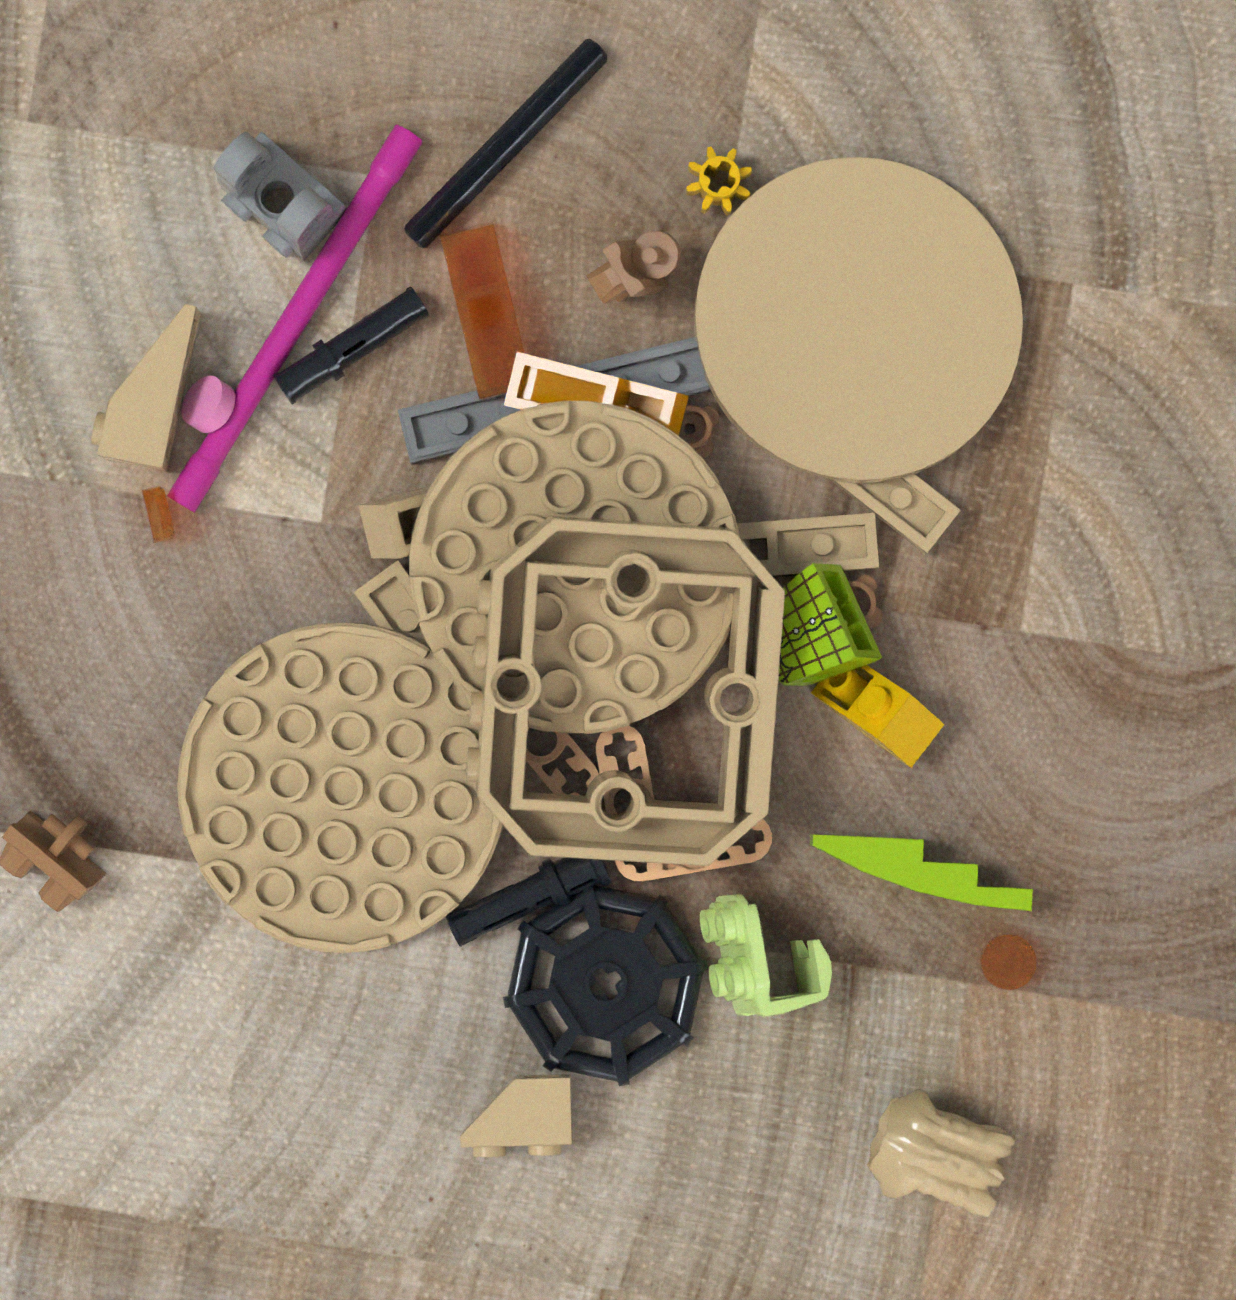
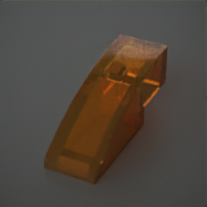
M489 222L440 234L479 399L507 393L517 352L524 353V348L494 224Z

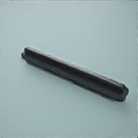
M585 39L405 225L404 230L407 236L419 247L427 248L602 68L608 59L604 49L592 39Z

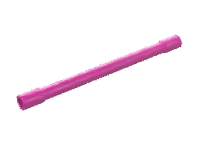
M395 124L372 161L370 171L236 387L234 391L235 405L231 416L222 427L207 434L198 451L189 458L167 497L190 511L196 512L217 478L221 464L274 380L273 375L279 372L389 191L399 182L422 145L423 141L418 136Z

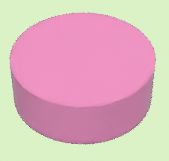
M215 376L202 377L190 387L183 399L181 407L183 420L202 433H211L219 429L227 422L233 412L235 405L234 390Z

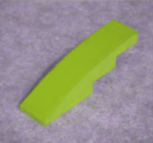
M810 834V846L861 872L912 891L972 905L1032 911L1033 889L977 886L978 864L923 861V839Z

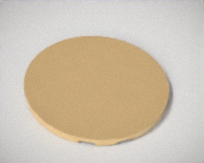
M848 157L818 161L793 169L759 188L737 208L718 233L704 263L695 297L694 327L695 341H697L700 360L705 372L704 376L717 403L741 434L758 449L776 461L800 472L804 471L816 476L834 479L836 482L873 483L903 477L912 473L915 474L940 463L962 448L987 423L1001 403L1012 381L1018 363L1022 343L1023 313L1018 280L1010 257L990 223L972 203L940 179L922 170L884 159Z
M559 401L524 408L500 418L468 439L448 459L426 492L417 514L409 553V580L415 613L426 642L442 668L467 695L471 697L472 692H482L483 670L473 669L475 637H486L487 614H477L479 580L490 581V568L549 516L725 527L734 531L740 538L735 515L717 477L701 456L687 442L655 420L626 408L592 401ZM638 564L626 565L619 571L617 576L619 590L627 594L636 593L641 590L646 581V572ZM538 575L532 664L540 676L542 688L539 699L529 708L528 727L545 732L590 734L606 732L629 726L633 722L668 707L702 677L725 643L731 629L734 588L662 583L659 594L652 603L643 608L630 609L620 606L607 594L603 587L602 579ZM518 669L504 671L498 677L497 691L506 697H516L522 694L527 686V675Z
M348 622L323 623L298 628L259 644L224 671L225 673L212 686L206 697L199 704L189 724L179 761L177 792L183 832L185 837L187 836L190 848L200 867L199 870L210 887L226 905L228 904L239 915L252 923L255 928L280 941L315 951L350 953L385 948L407 940L442 920L463 901L487 869L500 839L503 824L477 796L475 790L476 781H466L468 747L478 748L480 727L470 725L471 697L449 677L436 660L429 646L408 635L374 625Z

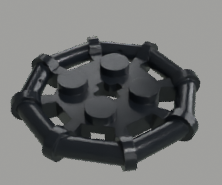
M595 885L571 896L570 903L564 906L561 904L558 906L553 905L529 922L524 920L517 928L521 933L508 994L503 997L505 1008L510 1007L545 1061L542 1065L550 1072L554 1069L611 1080L618 1082L620 1087L630 1085L629 1080L683 1044L687 1047L694 1039L690 1034L703 972L708 970L707 959L700 958L666 906L668 903L667 899L661 895L653 898ZM599 909L641 917L633 933L617 928L600 926ZM585 912L589 929L561 946L549 935ZM653 927H655L677 962L660 967L643 941ZM541 948L555 956L549 987L531 989L539 949ZM600 968L607 974L616 971L621 977V980L615 984L618 994L611 999L605 993L595 996L591 992L590 987L596 982L593 973ZM680 978L672 1018L670 1019L656 1011L663 979ZM549 1000L554 1005L568 1027L558 1040L535 1005ZM649 1021L661 1031L660 1034L626 1055L622 1042L623 1038ZM577 1035L599 1038L611 1042L612 1058L571 1050L570 1048Z

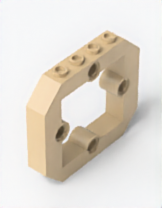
M549 516L490 568V581L479 580L477 614H487L486 637H475L473 669L483 670L482 692H472L470 725L480 727L478 748L468 747L466 781H476L475 790L477 796L529 855L709 866L768 814L785 590L734 531L729 528ZM628 564H638L646 572L645 585L636 593L627 594L621 592L617 586L619 571ZM538 575L602 579L603 587L607 594L620 606L630 609L643 608L652 603L659 594L662 583L734 588L728 668H722L715 672L707 681L704 691L705 704L717 720L724 724L718 804L645 799L636 781L627 773L618 770L604 771L596 776L589 784L586 796L523 792L529 708L539 699L542 688L540 676L532 664ZM508 669H518L527 675L526 689L516 697H506L497 691L498 677ZM733 683L744 684L748 689L747 703L737 711L724 710L720 701L722 691ZM617 787L626 789L630 793V802L625 811L612 815L601 809V799L606 791Z

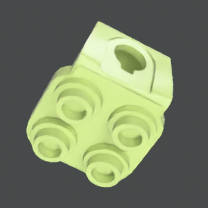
M741 894L718 896L716 901L709 905V909L701 910L700 927L703 938L707 943L715 942L720 947L721 953L718 964H713L709 967L711 990L716 998L724 996L727 1001H732L737 1015L749 1016L756 1014L757 1016H773L827 998L832 977L830 958L819 939L807 941L808 950L802 940L790 941L798 992L770 997V979L756 905H748L747 900Z

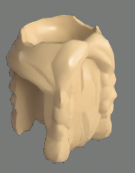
M917 1089L906 1096L891 1099L888 1107L879 1119L878 1132L870 1143V1162L867 1163V1166L878 1181L882 1195L888 1198L901 1197L916 1190L921 1194L932 1195L940 1201L948 1202L954 1207H963L971 1214L989 1217L997 1201L990 1195L991 1193L987 1190V1187H999L1004 1180L1005 1172L997 1161L1010 1155L1011 1146L1014 1145L1015 1139L1007 1135L1005 1130L996 1125L975 1124L963 1116L936 1109L928 1093Z

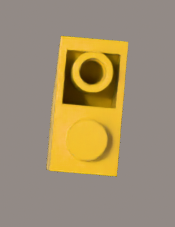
M868 665L820 681L811 692L813 696L871 741L910 768H912L945 725L910 693Z

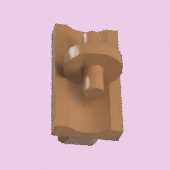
M649 231L642 234L637 240L615 241L604 248L602 251L607 257L608 262L586 276L603 304L610 303L614 299L617 302H623L630 296L655 295L669 286L664 277L671 275L677 269L681 250L678 242L672 235L664 231Z
M29 811L19 822H14L10 825L2 836L7 841V844L0 856V866L12 876L21 879L30 872L34 865L46 873L50 878L38 893L41 900L56 912H60L75 899L79 901L96 887L106 874L88 858L93 852L94 847L80 837L88 824L80 815L67 826L54 814H51L44 822L32 811Z

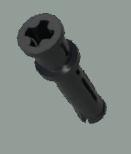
M564 857L555 862L550 858L542 861V865L538 866L539 872L445 916L455 940L462 947L478 937L518 920L541 907L543 908L552 903H555L556 906L560 904L564 906L570 903L571 896L599 883L604 886L612 884L613 882L603 860Z

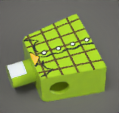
M813 563L783 588L785 596L778 681L783 686L814 684L876 662L882 658L841 565Z

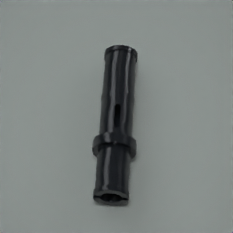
M410 286L405 292L371 314L363 317L360 321L328 342L324 343L321 339L312 345L314 351L280 373L274 374L273 377L289 402L293 405L298 399L331 378L335 381L345 376L343 373L344 369L430 315L416 292Z

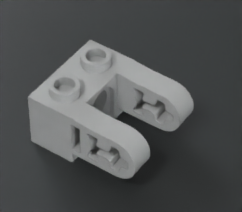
M247 131L241 133L223 151L213 168L217 174V181L227 193L221 201L244 222L251 216H254L268 230L262 237L285 258L294 252L305 261L337 225L346 210L344 204L307 173L263 132H260L256 138H253ZM285 188L294 194V199L284 211L276 214L266 210L265 199L267 195L274 189Z

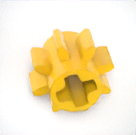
M710 146L707 147L706 151L707 161L702 166L696 162H689L688 171L699 177L698 182L691 183L686 187V194L691 196L700 194L703 199L702 213L705 214L709 211L711 205L722 206L723 212L728 216L731 215V201L735 196L741 200H746L750 197V192L745 187L740 186L739 183L740 180L751 176L752 168H738L734 162L736 149L733 148L726 157L716 156L714 149ZM720 170H723L729 174L727 183L732 188L722 186L718 193L709 189L710 179L706 175L716 176Z

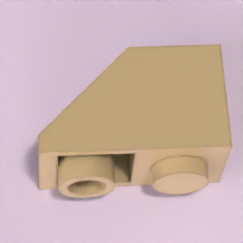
M571 1074L516 1075L465 1128L460 1136V1147H473L474 1157L505 1156L506 1146H528V1155L533 1156L561 1154V1145H572Z

